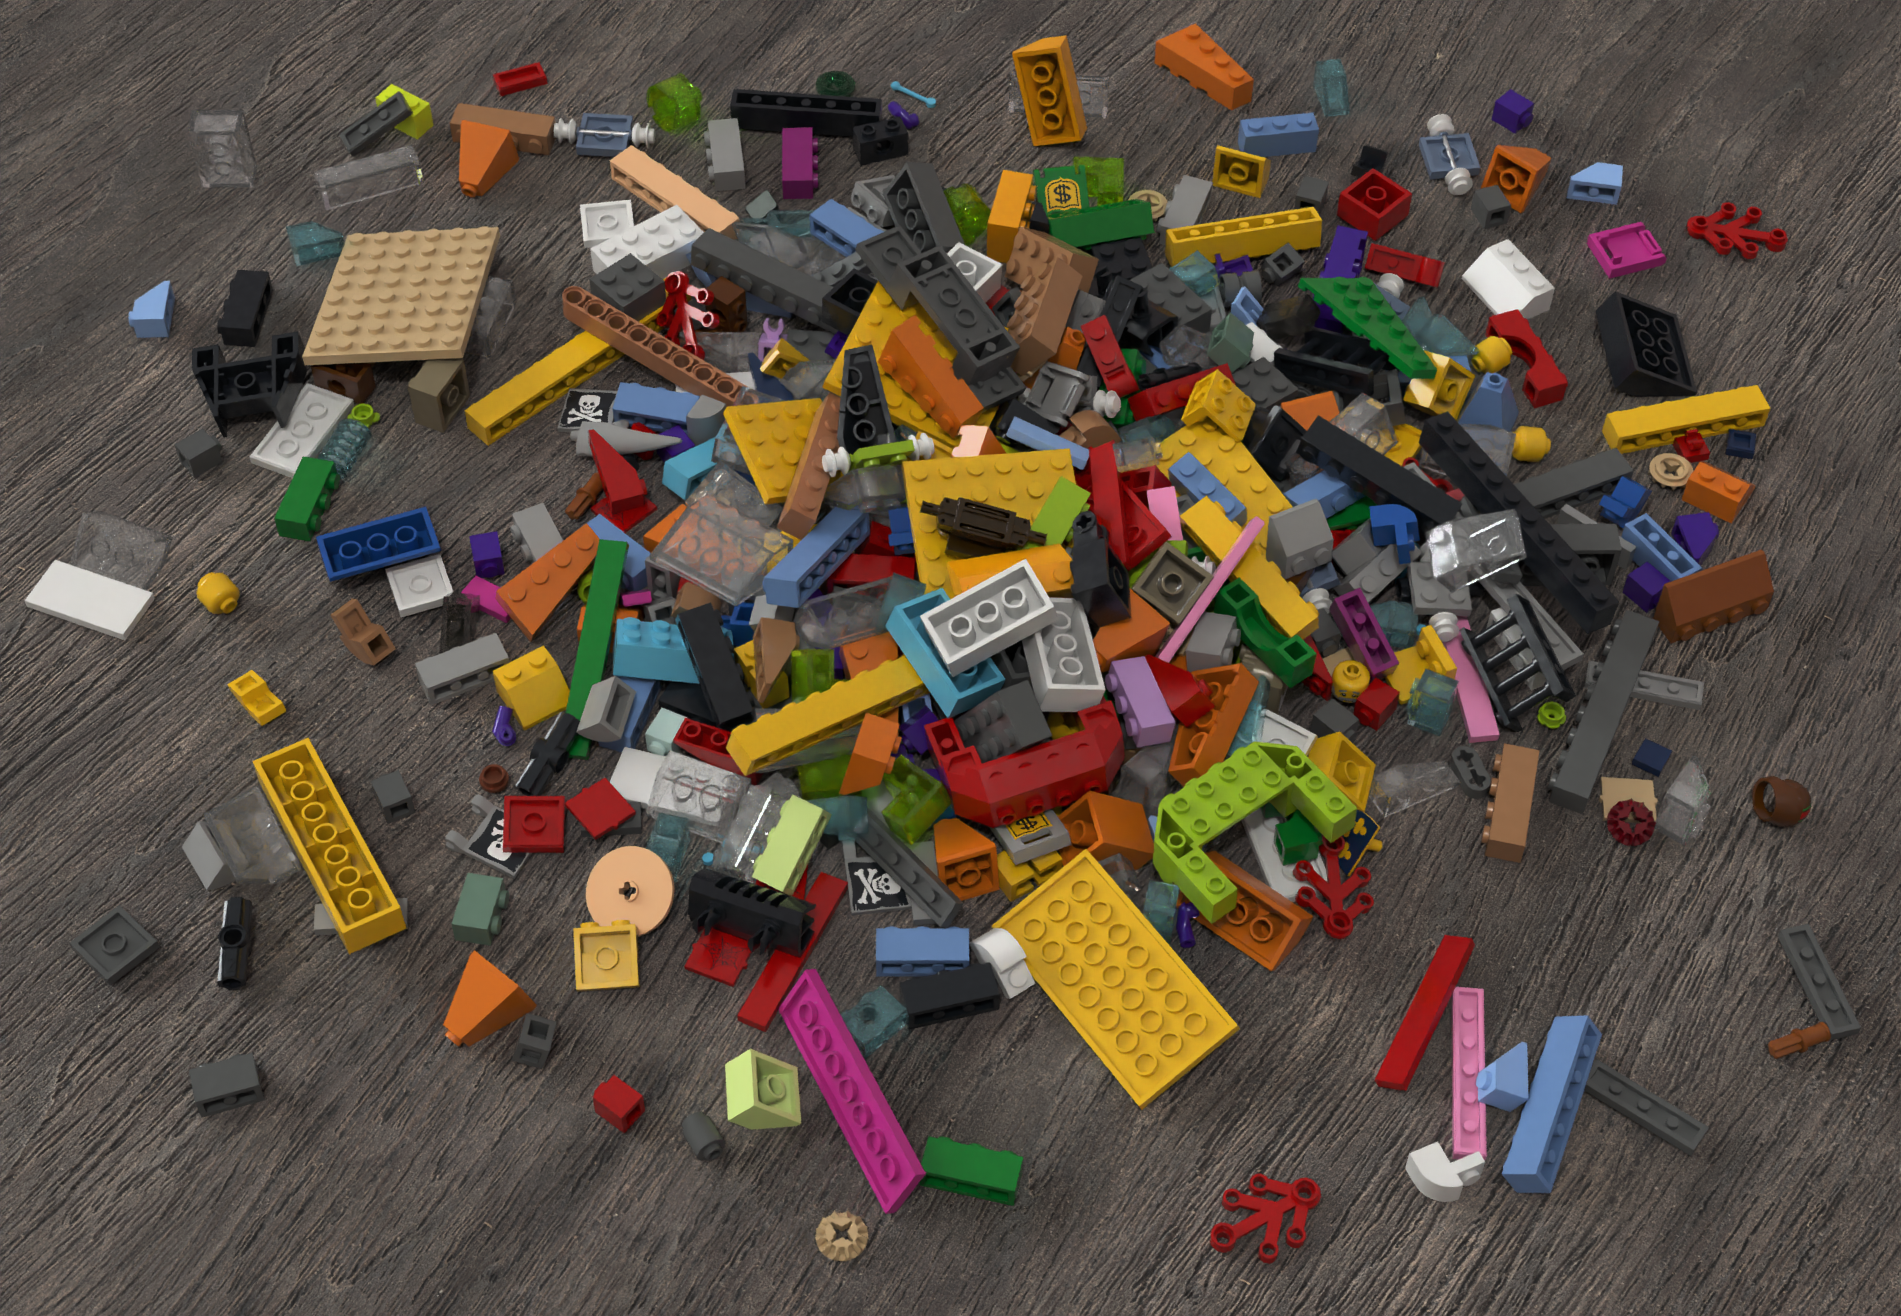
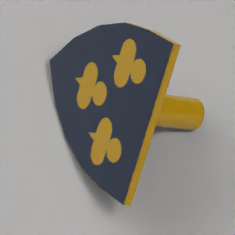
M1357 810L1354 828L1342 835L1345 840V847L1338 856L1340 868L1347 876L1351 875L1366 850L1379 852L1383 846L1380 840L1374 839L1381 827L1368 814Z

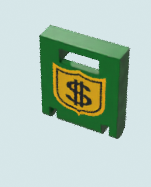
M1084 164L1078 165L1079 174H1075L1074 165L1043 168L1044 178H1040L1039 169H1033L1034 185L1037 186L1036 204L1038 202L1042 203L1046 215L1089 207Z

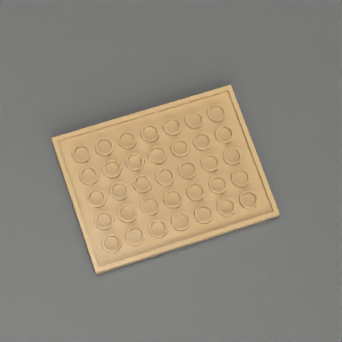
M482 226L472 229H430L428 231L415 232L406 230L396 233L379 232L376 234L355 233L348 235L302 356L304 364L325 365L463 358L500 239L499 228Z

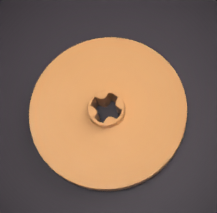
M638 846L620 847L603 856L592 869L586 886L587 907L593 920L598 922L599 926H612L611 922L615 920H630V924H636L637 937L650 933L664 921L674 899L673 876L665 861L653 851ZM630 886L636 888V893L631 894L630 898L624 895V891L629 890Z

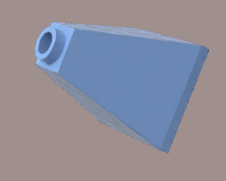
M1487 372L1467 396L1456 420L1479 446L1501 453L1519 413L1508 378L1502 377L1498 373Z

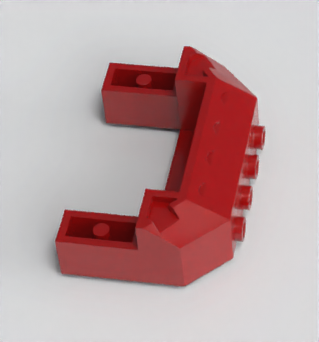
M1103 695L1100 704L1072 712L1079 727V732L985 763L981 762L974 745L965 748L952 717L924 725L927 747L954 813L995 828L1001 825H1009L1016 820L1028 816L1039 815L1046 810L1058 806L1069 805L1073 801L1080 799L1088 791L1101 793L1108 790L1125 759L1123 733L1112 701L1106 702Z

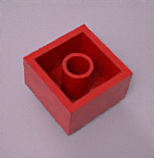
M1372 168L1340 193L1337 216L1358 230L1367 231L1368 236L1376 241L1408 216L1412 193Z

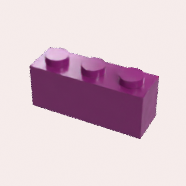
M782 128L783 199H813V188H818V173H813V171H818V155H813V153H818V138H813V128Z
M1361 588L1335 598L1329 611L1355 661L1361 662L1367 667L1370 673L1369 684L1375 678L1381 679L1394 673L1399 665V661Z

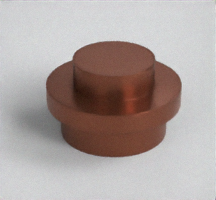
M491 764L482 770L479 776V783L486 792L497 793L507 787L509 775L502 766Z

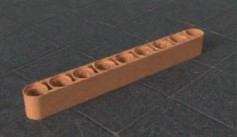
M571 286L563 291V314L566 319L694 395H705L726 403V407L759 404V395L753 389L583 288Z

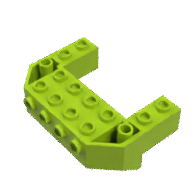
M1254 741L1246 747H1240L1235 750L1232 756L1224 762H1217L1212 765L1208 772L1201 777L1189 780L1184 788L1175 794L1170 793L1166 795L1159 804L1154 838L1153 864L1169 892L1172 894L1180 889L1211 924L1236 908L1238 889L1202 851L1203 845L1268 802L1284 817L1298 809L1330 843L1354 828L1357 807L1298 746Z

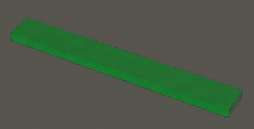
M599 539L566 713L573 715L579 721L592 685L604 680L629 544L625 541ZM578 734L569 749V758L588 760L592 740Z

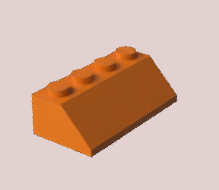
M1217 851L1205 852L1211 861L1238 889L1236 908L1213 924L1200 911L1199 916L1194 919L1270 971H1274L1299 943L1314 916ZM1182 891L1179 892L1173 903L1177 908L1184 902L1185 904L1191 902Z

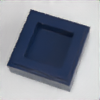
M1729 429L1725 455L1753 459L1756 433Z
M1645 738L1633 758L1632 765L1659 777L1672 754V750Z

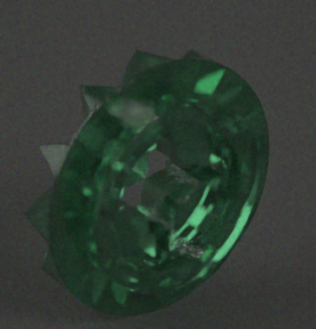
M829 71L819 76L816 81V90L821 95L850 97L851 93L855 91V81L848 73Z

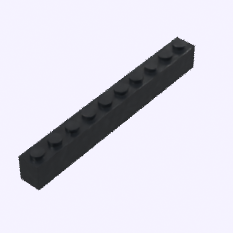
M1448 411L1426 419L1418 443L1583 630L1590 634L1610 625L1619 605L1616 597Z

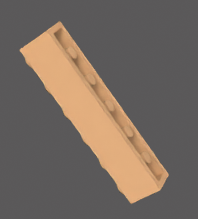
M631 145L610 160L612 179L659 212L678 205L703 232L710 228L734 240L740 237V220L734 212H730L716 200L703 194L697 187H693L684 181L682 177L666 169L663 164L654 161L645 152Z

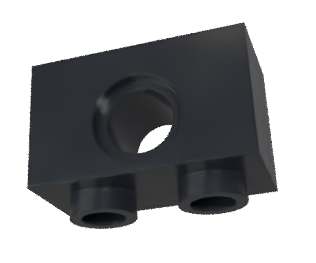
M901 117L853 127V150L860 166L908 155V131Z

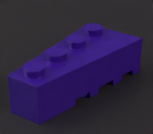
M1337 225L1330 253H1327L1323 267L1325 271H1321L1319 278H1359L1368 232ZM1312 299L1314 308L1309 307L1306 322L1310 323L1312 327L1342 333L1344 324L1332 315L1333 309L1326 304L1320 305Z

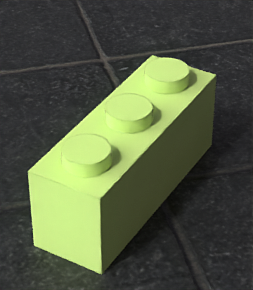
M793 794L790 800L783 804L780 811L781 818L777 826L769 832L767 847L763 855H759L756 859L752 875L753 878L790 896L793 895L832 816L826 810Z

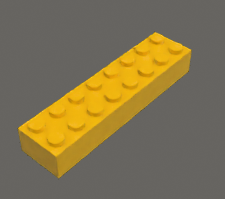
M309 738L252 761L259 783L348 953L351 954L407 929L400 905Z

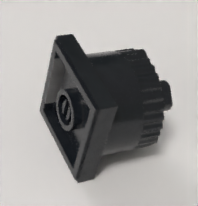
M1274 405L1271 410L1255 407L1241 442L1260 466L1276 479L1282 481L1299 455L1296 453V450L1307 430L1279 406Z

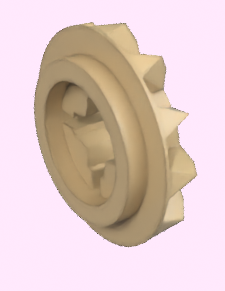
M1141 190L1132 194L1128 199H1140L1150 202L1154 222L1158 218H1164L1165 216L1164 213L1168 201L1159 192Z
M1663 453L1651 460L1648 474L1653 477V483H1661L1662 488L1670 486L1674 491L1678 486L1685 488L1688 478L1693 472V467L1687 459L1680 455ZM1666 470L1669 472H1676L1675 476L1671 473L1665 474Z
M834 1210L830 1216L823 1217L820 1225L816 1228V1244L823 1255L835 1261H848L856 1258L863 1252L868 1242L867 1226H865L860 1216L857 1217L848 1210L845 1213H837ZM850 1227L848 1230L850 1241L843 1237L835 1240L836 1231L834 1229L842 1232Z

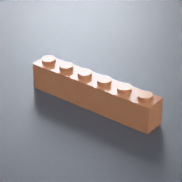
M831 392L828 393L815 413L777 525L778 529L800 540L805 537L816 522L831 477L829 472H825L823 469L822 456L826 454L827 449H831L835 454L839 448L837 432L841 397Z

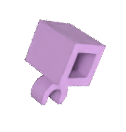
M769 318L765 319L763 324L765 333H762L758 342V358L761 362H763L765 356L781 337L787 341L788 334H781L785 325L783 319L779 320V327L776 329L770 327Z

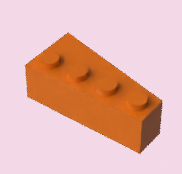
M914 315L891 331L878 363L886 373L890 374L901 385L905 392L909 393L919 403L920 407L939 424L941 429L954 439L959 436L961 425L973 426L977 423L984 407L962 378L957 379L955 377L953 365L947 357L945 359L941 358L933 347L936 342L930 334L924 335L918 327L921 322Z
M889 631L841 641L839 655L846 681L853 679L864 670L871 671L878 668L886 660L891 659L894 661L898 659V644ZM898 707L878 717L898 723Z

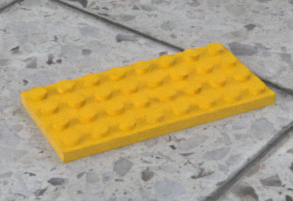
M1087 849L1083 850L992 925V928L1005 929L1017 940L1027 956L1024 958V961L1032 977L1141 1110L1240 1030L1236 1022Z

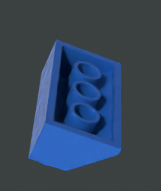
M426 507L316 536L324 568L330 582L441 551Z

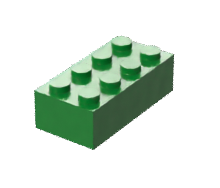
M1140 199L1046 215L1049 221L1050 235L1074 247H1082L1083 250L1091 249V246L1097 245V243L1122 241L1123 238L1133 239L1141 237V240L1147 239V234L1154 233L1151 203Z

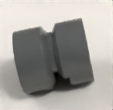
M1257 270L1242 272L1240 276L1236 273L1220 274L1219 291L1224 308L1231 307L1242 287H1246L1259 304L1261 303L1262 285L1260 274Z

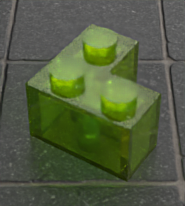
M1073 156L1075 174H1079L1078 165L1084 164L1088 197H1097V206L1123 201L1124 158Z
M834 649L791 650L792 702L797 704L806 700L814 692L819 691L822 693L839 681L847 682L851 680L834 679Z
M902 755L895 760L890 775L886 773L883 775L882 780L889 794L894 799L881 813L889 829L912 846L952 802L941 782Z

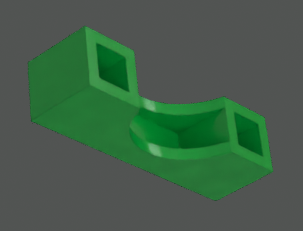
M1240 577L1217 592L1214 613L1236 616L1237 629L1241 630V640L1289 688L1312 675L1317 653L1298 634L1293 637H1286L1275 630L1262 611L1259 596Z

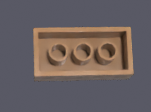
M1020 227L1014 239L1011 257L1006 265L1005 277L1021 285L1027 276H1033L1043 264H1049L1058 257L1082 275L1078 289L1088 293L1099 259L1046 232Z
M1058 257L1049 264H1043L1033 276L1029 275L1021 284V289H1023L1021 295L1014 304V308H1016L1014 315L1007 324L1009 334L1020 347L1010 367L1021 376L1027 375L1028 371L1031 372L1056 354L1082 279L1080 273Z

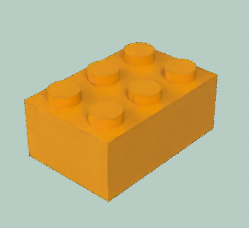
M1003 170L987 223V257L997 262L1007 263L1014 247V239L1018 234L1019 228L1025 227L1030 229L1029 220L1036 204H1032V201H1035L1037 186L1033 185V174Z

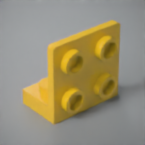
M1217 369L1195 383L1181 420L1189 427L1197 421L1202 422L1209 417L1236 442H1240L1244 438L1256 404Z
M1432 625L1421 628L1416 646L1394 652L1399 665L1394 673L1384 677L1389 686L1400 692L1398 702L1406 704L1452 689L1457 667Z

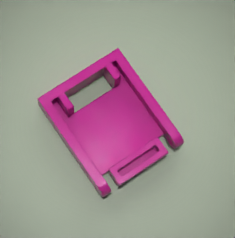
M1643 222L1589 234L1587 245L1609 279L1658 267L1666 262L1667 258L1662 253V249L1650 231L1645 230L1646 227ZM1604 249H1606V250L1608 251V253H1609L1610 256L1612 257L1611 259L1609 258V256L1607 255V253L1605 252Z

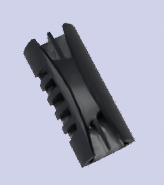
M1102 266L1095 270L1096 278L1092 280L1088 294L1100 299L1103 298L1110 280L1114 281L1112 279V270L1107 271V266ZM1142 287L1120 339L1153 357L1154 353L1148 345L1163 348V342H1175L1178 330V316L1148 300V290L1143 292Z
M702 869L692 876L689 887L688 915L693 922L692 926L697 934L704 929V936H707L714 928L748 940L747 944L752 952L760 947V955L770 947L801 957L815 933L810 928L814 919L806 914L815 909L816 904L710 869Z

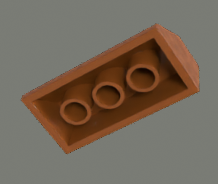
M1761 549L1665 583L1653 619L1660 621L1658 627L1670 644L1680 640H1689L1696 634L1705 631L1711 632L1721 625L1730 622L1736 623L1746 616L1761 614L1766 611L1774 589L1765 552Z

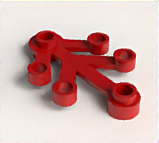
M1726 202L1721 205L1720 211L1708 217L1693 216L1687 222L1688 234L1692 238H1705L1715 247L1716 252L1721 255H1728L1734 245L1741 251L1744 258H1756L1759 250L1758 245L1753 242L1746 243L1742 238L1765 242L1766 248L1773 252L1783 251L1788 241L1786 232L1779 228L1773 229L1770 232L1743 228L1760 221L1762 211L1758 207H1749L1746 215L1726 225H1720L1717 223L1724 219H1732L1735 216L1736 206ZM1716 234L1723 235L1725 238H1719Z
M671 272L665 279V289L669 294L662 311L657 315L656 322L663 328H669L667 335L664 337L670 341L672 340L677 345H680V340L677 336L682 326L686 341L682 348L704 360L705 352L697 344L692 318L700 321L704 327L715 329L719 325L720 318L713 312H704L689 305L686 294L695 297L698 303L708 306L714 300V293L706 288L699 289L689 284V277L684 272ZM676 302H677V307H678V308H677V311H676L675 316H674V315L671 314V313H672V310H673V308H674V306H675V304H676Z
M1322 836L1323 843L1319 846V851L1325 857L1327 882L1313 870L1312 864L1305 860L1297 862L1293 869V875L1297 880L1308 881L1329 900L1330 908L1316 897L1315 891L1308 886H1303L1298 890L1295 895V901L1301 907H1310L1323 919V928L1328 935L1336 939H1345L1353 931V920L1361 913H1368L1374 905V899L1368 893H1360L1353 904L1346 910H1343L1342 901L1358 887L1363 888L1367 886L1371 879V872L1365 867H1357L1351 877L1341 885L1338 856L1345 847V840L1341 836L1330 843ZM1299 868L1304 869L1307 873L1301 872ZM1357 875H1361L1365 879H1360ZM1301 894L1307 895L1309 899L1303 898ZM1360 901L1366 902L1367 906L1363 905Z
M1255 1174L1251 1177L1249 1183L1250 1192L1255 1196H1264L1267 1192L1284 1196V1198L1275 1202L1242 1194L1233 1188L1227 1189L1223 1193L1222 1205L1226 1210L1236 1211L1241 1207L1257 1211V1213L1233 1226L1228 1223L1216 1224L1210 1234L1211 1246L1218 1252H1229L1235 1247L1236 1240L1268 1223L1265 1239L1260 1244L1258 1250V1257L1264 1263H1273L1278 1257L1279 1248L1277 1241L1283 1214L1295 1208L1293 1224L1287 1229L1285 1241L1292 1248H1300L1306 1239L1304 1227L1308 1210L1315 1208L1321 1199V1190L1312 1179L1300 1178L1289 1184L1268 1179L1263 1174ZM1261 1182L1265 1187L1257 1188L1254 1186V1183ZM1307 1193L1310 1198H1302L1299 1194ZM1235 1197L1238 1201L1230 1203L1226 1198ZM1297 1233L1301 1236V1239L1294 1240L1290 1235ZM1224 1237L1228 1240V1243H1220L1217 1239ZM1269 1248L1273 1250L1274 1254L1266 1255L1263 1250Z

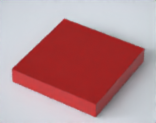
M504 796L503 853H564L565 796Z

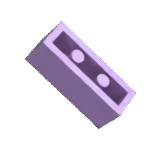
M1145 656L1111 661L1109 674L1105 677L1107 690L1112 692L1115 698L1117 712L1122 714L1125 720L1127 734L1132 736L1137 747L1170 742L1175 720Z

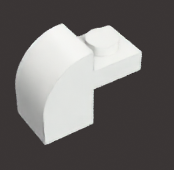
M993 928L969 943L980 964L991 963L994 976L1005 998L1011 999L1036 984L1024 961V958L1027 957L1017 940L1005 929Z
M1435 1142L1409 1153L1405 1169L1422 1194L1436 1201L1451 1202L1459 1200L1463 1185L1470 1186L1480 1179L1485 1160L1478 1151L1450 1163L1439 1143Z

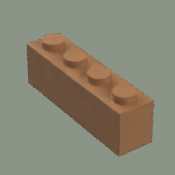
M458 103L450 121L452 140L460 143L462 120L510 130L516 150L521 152L550 155L556 139L554 138V124L556 123L554 116Z
M1504 743L1501 755H1495L1492 771L1498 772L1497 778L1492 777L1489 788V795H1493L1494 799L1493 802L1488 801L1485 819H1489L1490 824L1489 826L1484 825L1481 843L1486 844L1484 856L1521 862L1526 845L1540 750Z

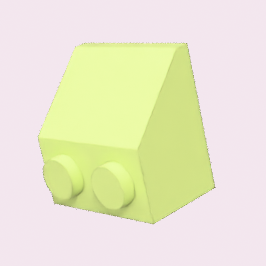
M749 1049L725 1064L728 1121L751 1130L793 1127L801 1124L798 1067L753 1049Z

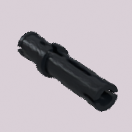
M1196 362L1170 369L1158 368L1152 373L1141 374L1137 382L1139 388L1144 391L1201 372L1202 368Z

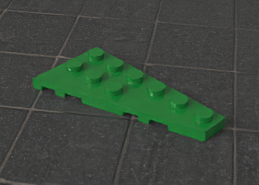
M1300 278L1298 287L1302 291H1311L1315 295L1313 300L1320 305L1326 304L1333 309L1332 315L1357 336L1362 337L1365 335L1371 340L1370 346L1376 351L1382 350L1390 356L1388 361L1410 379H1434L1437 368L1370 278Z

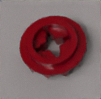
M1632 798L1626 801H1619L1610 809L1607 816V827L1612 837L1621 844L1628 846H1638L1648 841L1653 835L1656 825L1653 811L1649 810L1644 802L1639 803L1633 801ZM1631 812L1634 820L1641 822L1636 824L1633 831L1629 823L1622 821L1627 820Z

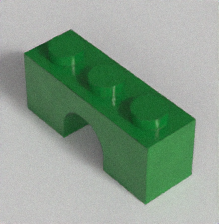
M1270 802L1260 807L1264 818L1283 817L1288 820L1284 823L1275 824L1274 845L1283 866L1294 864L1301 860L1308 861L1318 858L1319 846L1323 843L1322 835L1298 809L1284 817Z

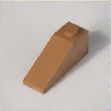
M761 617L753 635L757 701L760 703H764L787 666L792 653L798 651L800 637L796 635L795 622Z

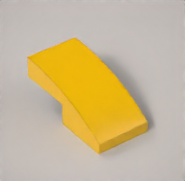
M253 670L227 684L237 700L261 726L286 712L283 702L269 690L266 682Z

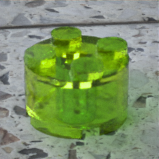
M676 74L648 88L646 95L648 108L653 107L655 115L652 117L662 130L666 132L674 131L700 119L702 93L698 87H693L684 74Z
M961 184L962 187L956 189L953 186L944 190V194L964 244L969 246L986 230L991 211L974 186Z

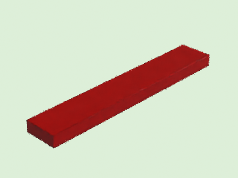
M1112 440L1089 450L1094 512L1099 525L1106 527L1109 532L1110 546L1126 569H1129L1131 565L1119 448L1117 443Z
M820 872L805 898V901L816 904L815 909L806 913L814 919L810 928L815 933L801 957L779 950L774 951L737 1015L739 1022L764 1032L767 1031L779 1007L785 1000L848 890V882Z
M1444 935L1375 1078L1378 1087L1407 1090L1475 947L1472 938Z

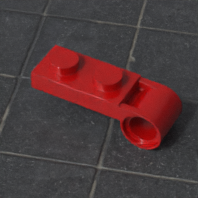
M1371 243L1365 268L1381 273L1396 274L1400 278L1438 288L1445 262Z
M1103 315L1081 325V330L1108 391L1114 390L1118 397L1122 398L1139 390L1107 316Z

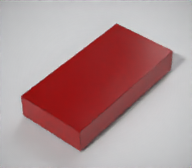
M540 62L493 74V81L500 96L548 84Z

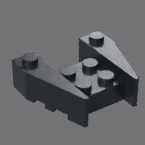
M298 331L272 335L271 356L235 362H226L219 344L192 348L193 373L223 438L227 437V418L274 411L280 428H285L307 374V365L304 364L302 358L305 347Z

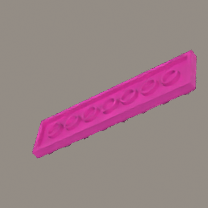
M806 969L778 1010L885 1214L897 1212L926 1173L817 970Z

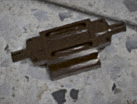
M945 497L940 505L923 500L920 513L936 516L938 532L942 536L948 537L945 554L968 559L1022 550L1027 541L1042 546L1046 542L1047 534L1030 530V520L1016 517L1017 512L961 497L958 500Z

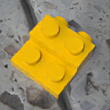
M615 920L611 922L612 926H599L598 922H586L580 924L581 928H573L577 992L639 987L636 924H630V920Z

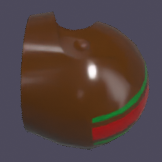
M1768 776L1758 779L1754 785L1752 794L1753 807L1757 816L1762 821L1780 827H1790L1802 822L1809 814L1811 797L1807 788L1792 779L1781 780L1776 776ZM1769 783L1775 794L1774 812H1769L1765 808L1763 801L1764 789Z

